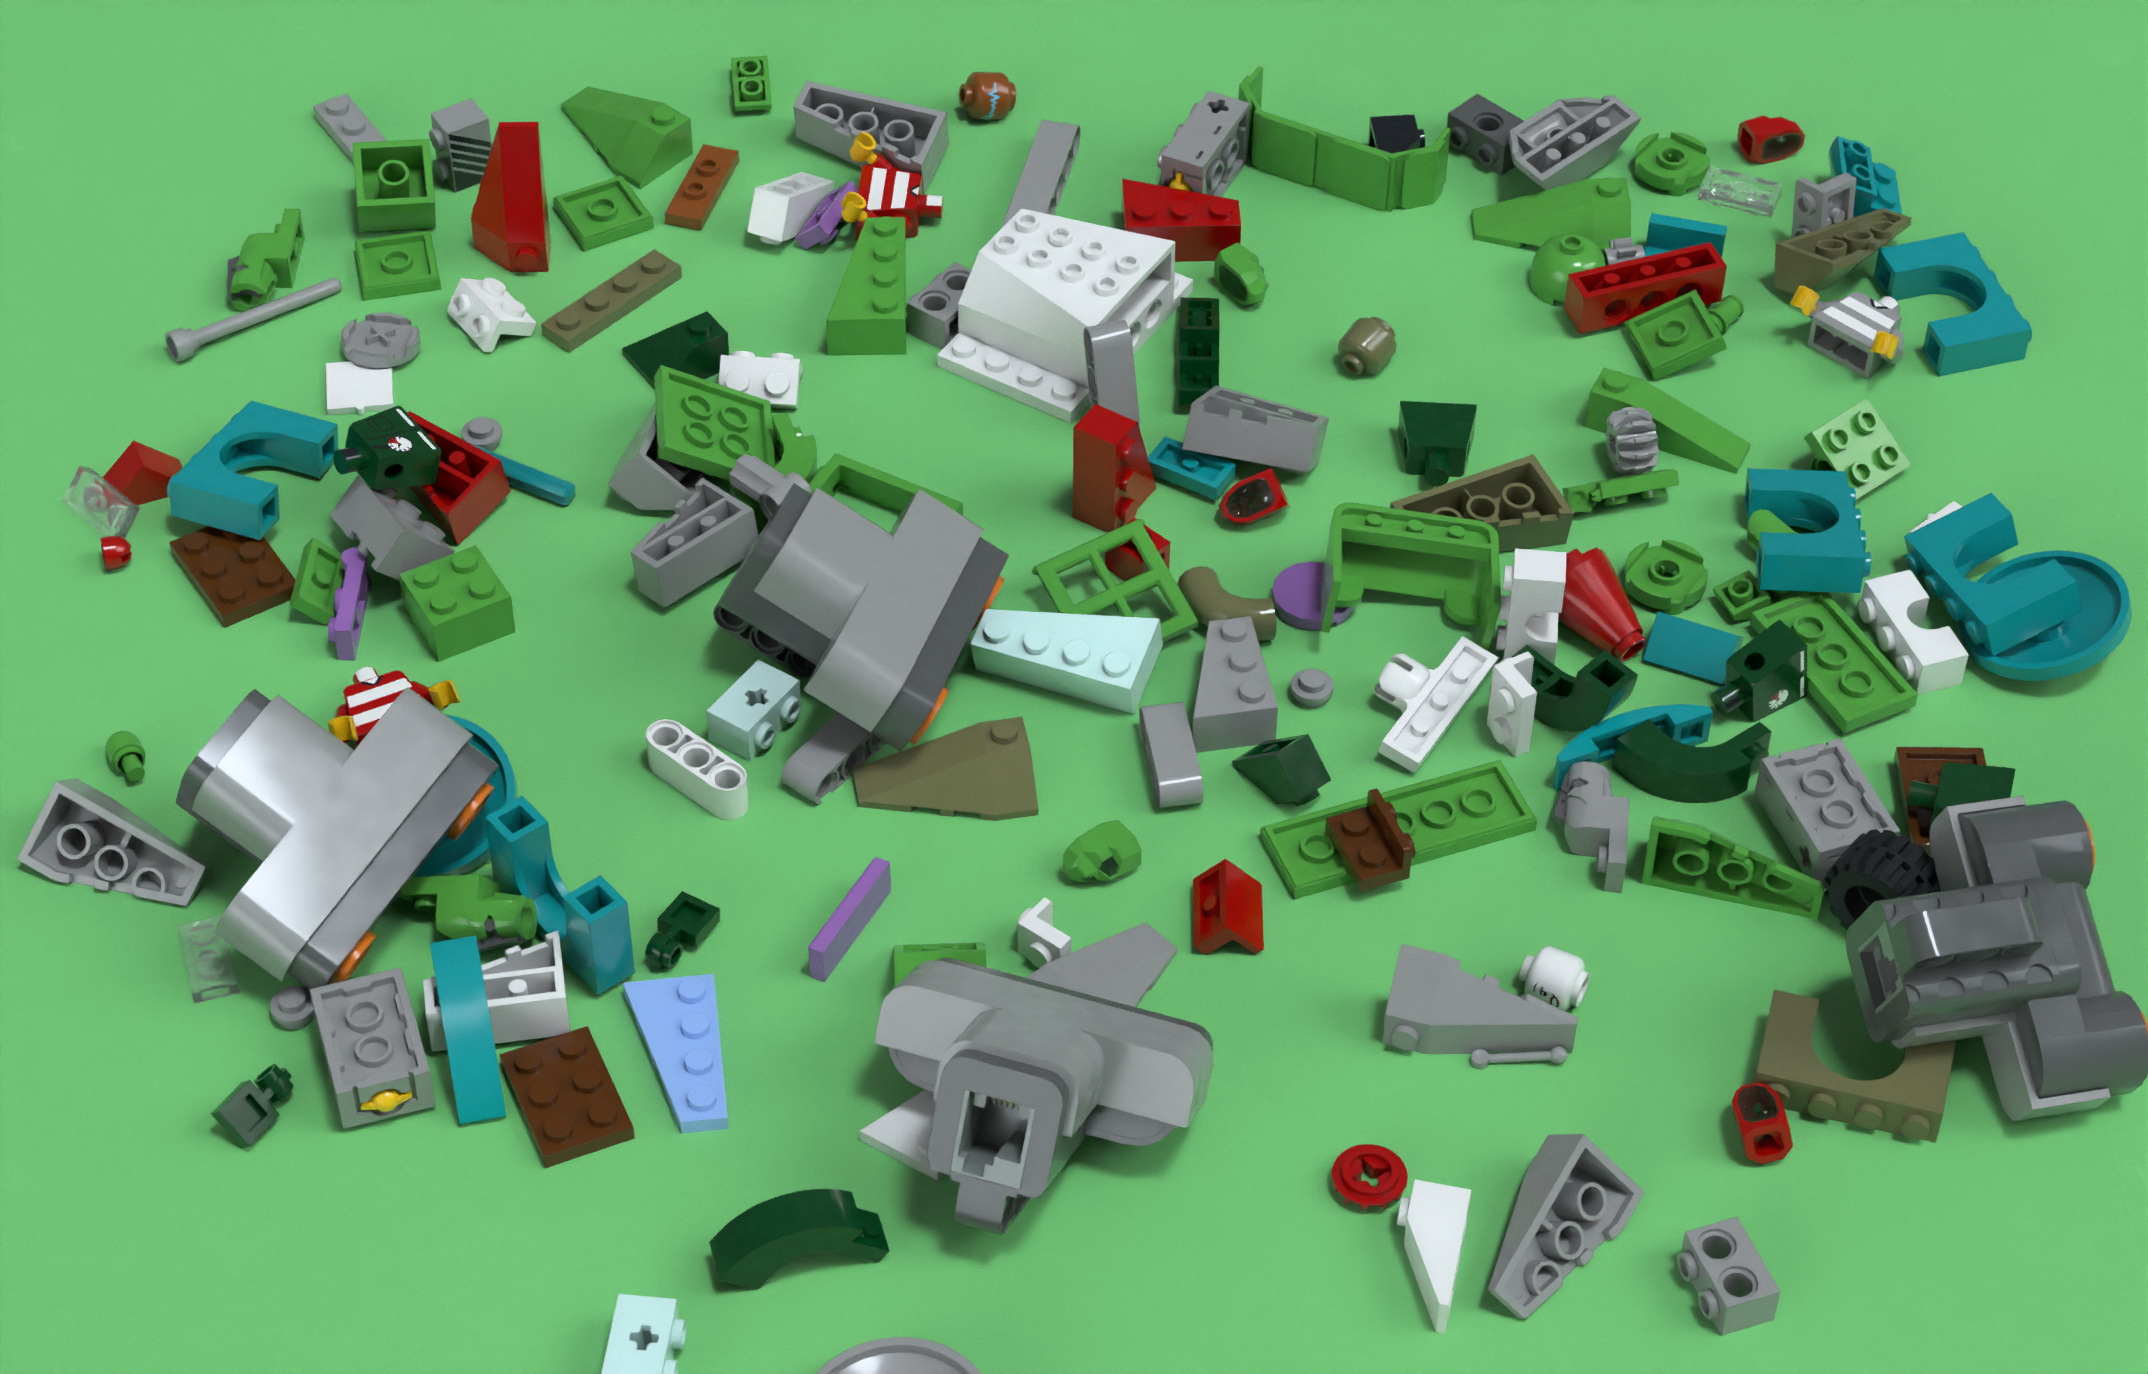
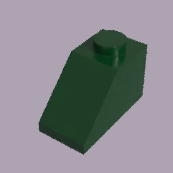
M1309 734L1264 741L1232 761L1235 768L1276 804L1295 802L1296 806L1306 804L1320 795L1318 788L1331 781Z

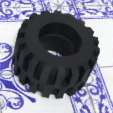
M1877 829L1869 830L1867 834L1862 833L1827 872L1823 886L1827 889L1824 892L1825 899L1831 904L1829 909L1834 917L1839 918L1840 924L1848 930L1862 913L1877 900L1939 892L1941 889L1935 871L1934 859L1925 852L1926 849L1920 844H1914L1909 837L1903 834L1897 836L1893 831L1885 829L1882 833Z

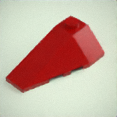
M499 122L489 153L486 170L479 186V193L471 212L474 248L509 272H549L551 234L538 122Z

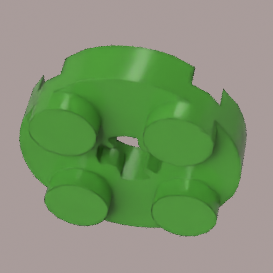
M1671 132L1670 138L1658 139L1659 133L1642 139L1636 147L1634 159V176L1639 181L1663 189L1671 196H1683L1687 193L1688 189L1698 186L1706 179L1709 172L1710 157H1707V148L1698 139L1679 132Z
M1662 540L1661 546L1649 548V542L1638 545L1629 553L1625 562L1624 591L1627 596L1647 606L1661 609L1665 614L1669 615L1681 614L1684 612L1685 607L1696 603L1703 596L1707 586L1708 569L1704 568L1703 557L1699 552L1684 543L1672 540ZM1665 572L1673 574V577H1663L1660 574L1664 575Z

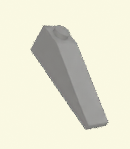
M655 402L618 461L608 485L614 489L615 493L622 500L632 503L639 510H674V506L680 500L687 502L696 492L695 484L701 478L708 481V476L702 474L701 471L658 458Z
M77 778L55 781L17 860L54 881L82 884L106 891L134 894L137 897L184 906L191 904L209 868V865L119 802Z
M1405 944L1401 945L1385 1012L1383 1044L1423 1054H1472L1477 1049H1483L1489 1054L1551 1051L1556 1046H1561L1566 1049L1567 1054H1572L1578 1017L1530 994L1517 997L1499 988L1500 980L1488 974L1483 979H1480L1459 969L1461 961L1448 955Z

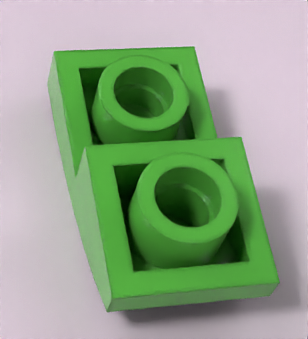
M768 56L731 58L735 111L772 109Z
M1750 570L1713 588V593L1734 620L1751 619L1752 612L1807 592L1760 590L1758 578H1755Z

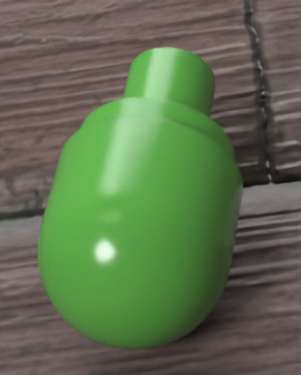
M119 731L112 734L107 740L105 748L113 768L119 773L127 775L129 780L139 781L145 775L143 769L145 751L139 739L128 731Z

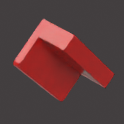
M1227 859L1222 860L1193 879L1194 947L1208 955L1233 939L1254 954L1263 951L1261 883Z

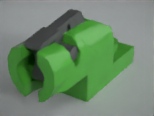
M285 208L281 224L275 225L274 233L250 234L242 245L240 255L228 260L227 289L229 299L232 300L231 303L235 309L244 312L268 303L275 288H293L305 240L300 209Z
M480 874L413 877L399 895L413 902L415 909L436 911V929L452 939L476 935L479 953L523 944L525 940L533 939L537 931V909L533 899L525 898V895L501 893L499 883Z

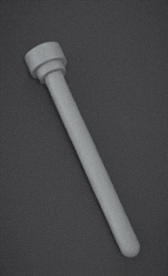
M331 278L195 331H192L190 328L184 330L182 327L165 333L168 351L176 362L191 358L202 344L338 293L342 288V284L339 279Z

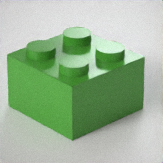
M429 139L352 143L359 232L436 228L435 195Z
M476 545L399 574L404 610L438 662L516 632L511 596Z

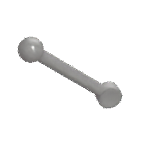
M1561 1046L1553 1047L1551 1051L1489 1054L1483 1049H1477L1471 1054V1065L1476 1069H1484L1489 1063L1551 1060L1555 1064H1562L1566 1061L1568 1054L1566 1049Z

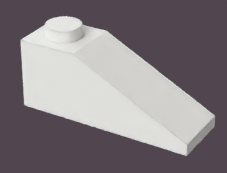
M800 172L755 187L747 232L759 235L760 241L773 245H781L783 241L796 237L826 194L833 191L835 181Z
M1415 1179L1411 1198H1401L1397 1225L1406 1227L1404 1248L1435 1331L1446 1334L1468 1220L1471 1189Z

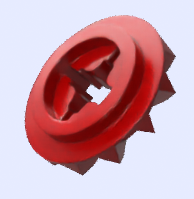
M1374 1144L1356 1145L1343 1151L1333 1164L1332 1179L1334 1192H1340L1343 1195L1346 1205L1352 1202L1360 1204L1363 1211L1369 1206L1378 1205L1384 1210L1389 1202L1400 1201L1401 1195L1407 1187V1168L1402 1159L1388 1148ZM1362 1168L1371 1178H1377V1187L1370 1186L1367 1180L1361 1181Z

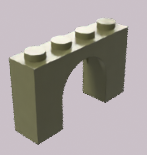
M1774 990L1754 1083L1760 1082L1769 1085L1779 1094L1783 1107L1786 1110L1812 1115L1820 1119H1831L1858 1125L1865 1129H1876L1903 1135L1914 1140L1936 1143L1944 1113L1956 1040L1905 1048L1902 1064L1896 1071L1886 1077L1866 1081L1846 1078L1826 1067L1817 1057L1813 1048L1812 1035L1820 999Z

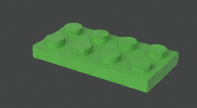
M1807 591L1752 612L1750 625L1758 634L1778 620H1781L1807 645V691L1844 734L1916 705L1918 696L1916 691L1828 592Z

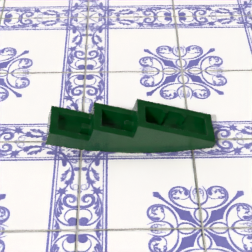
M1180 297L1179 405H1191L1214 386H1219V298Z

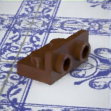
M1377 788L1368 791L1367 807L1326 818L1325 830L1360 892L1410 877L1411 859L1415 858L1413 840L1408 833L1402 832L1397 823V816L1393 805L1390 802L1384 801Z

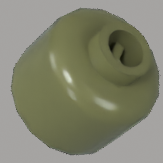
M1377 317L1359 318L1355 321L1338 343V351L1342 357L1341 363L1344 368L1354 375L1363 373L1372 376L1380 372L1396 351L1397 345L1394 330L1387 322Z

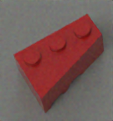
M1095 404L1073 427L1072 517L1108 533L1132 520L1138 508L1155 491L1156 485L1138 422Z
M409 411L408 414L442 450L436 482L428 485L410 486V488L459 546L511 492L502 462Z

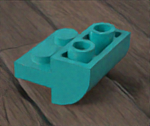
M1837 136L1831 144L1828 154L1831 179L1845 172L1856 178L1853 218L1881 208L1902 214L1896 171L1885 164L1873 163L1871 150L1863 143Z

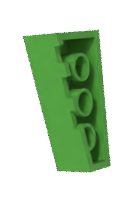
M884 216L866 218L826 320L828 356L906 354L905 217Z

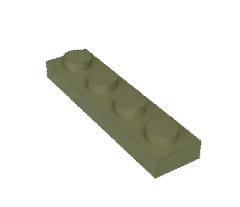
M652 250L541 324L542 336L568 353L572 352L682 278L681 266L657 250Z

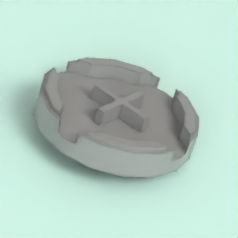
M393 313L365 315L366 320L357 323V319H354L344 327L341 334V348L345 357L357 365L369 368H389L402 365L413 359L420 351V330L418 327L411 326V320Z

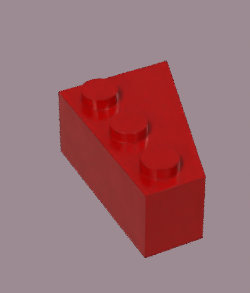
M1122 179V229L1124 231L1175 241V262L1215 261L1219 251L1236 243L1241 244L1239 200Z

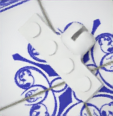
M1463 636L1441 665L1434 670L1427 669L1426 666L1406 654H1395L1390 659L1395 663L1388 662L1379 675V683L1375 685L1374 691L1378 698L1402 711L1403 714L1381 742L1378 752L1415 774L1491 673L1499 657Z

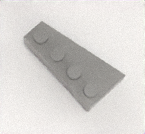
M810 81L805 82L793 106L796 136L798 139L862 167L867 165L868 162L866 160L864 162L854 161L850 157V148L860 132L869 133L876 141L873 153H880L894 167L902 171L918 173L922 177V195H925L949 145L947 112Z

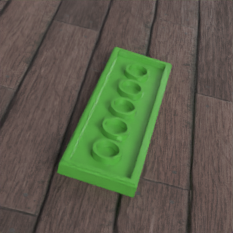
M1501 760L1380 793L1385 802H1390L1393 805L1397 816V823L1402 832L1408 833L1413 840L1415 858L1411 859V866L1535 831L1537 826L1536 817ZM1367 797L1260 827V839L1294 900L1354 883L1352 876L1325 830L1326 818L1367 807Z

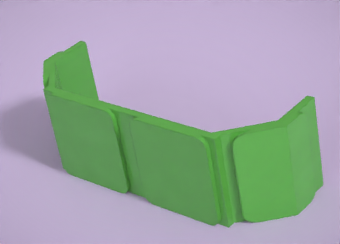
M1258 66L1251 76L1247 75L1240 83L1238 100L1250 103L1247 156L1250 154L1252 158L1251 166L1256 167L1258 170L1304 186H1314L1326 190L1331 195L1378 211L1386 210L1392 212L1393 209L1401 207L1411 209L1431 205L1441 195L1446 182L1451 129L1445 127L1432 146L1389 153L1262 111L1263 67Z

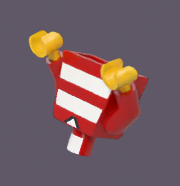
M860 132L850 148V157L856 162H864L866 160L868 164L862 166L858 193L850 191L841 201L843 219L846 222H855L856 241H858L866 218L884 216L905 217L906 238L916 237L921 217L942 218L943 196L922 195V177L918 173L902 171L894 167L880 153H873L872 151L876 147L875 139L869 133Z
M364 667L354 674V684L347 686L343 690L345 703L336 709L334 718L328 721L329 732L343 743L353 740L356 749L397 697L408 687L440 711L447 708L449 704L459 703L461 700L452 680L436 683L429 688L416 681H410L402 671L394 670L379 676L374 668Z

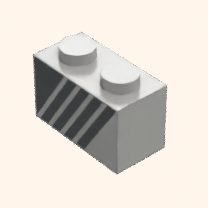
M472 99L431 113L433 129L429 131V137L436 151V160H433V167L439 180L446 181L455 193L480 184L492 147L489 118Z

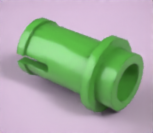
M1734 295L1725 296L1713 309H1707L1722 336L1726 334L1728 326L1744 313L1742 301Z

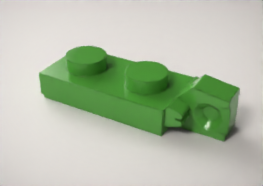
M1675 469L1657 470L1562 488L1564 499L1574 512H1590L1594 505L1604 499V505L1608 506L1629 502L1628 494L1642 492L1643 499L1667 495L1666 487L1679 485L1678 472Z

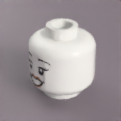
M1545 946L1535 957L1528 955L1525 958L1520 970L1519 980L1525 982V994H1530L1566 1011L1572 1005L1578 1007L1582 1002L1590 981V973L1585 971V963L1580 957L1552 946Z

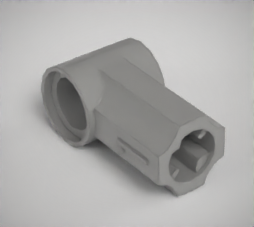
M742 455L736 460L735 466L729 473L730 484L757 501L762 513L768 520H770L794 483L812 494L809 484L802 476L795 472H790L784 476L756 456Z

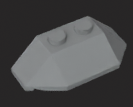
M1614 95L1603 96L1602 99L1588 97L1559 99L1509 131L1508 140L1513 164L1545 190L1581 181L1607 164L1640 123L1641 117Z

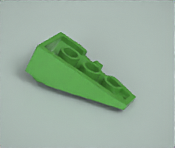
M1658 816L1652 818L1641 884L1818 920L1825 888L1822 882L1701 825Z

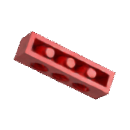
M1711 242L1571 273L1568 274L1564 311L1579 334L1624 324L1627 320L1693 290L1697 291L1704 305L1721 302L1727 265Z

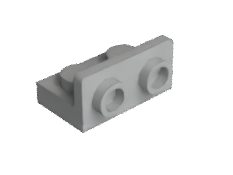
M1845 172L1819 185L1804 177L1796 180L1791 238L1853 218L1856 178Z

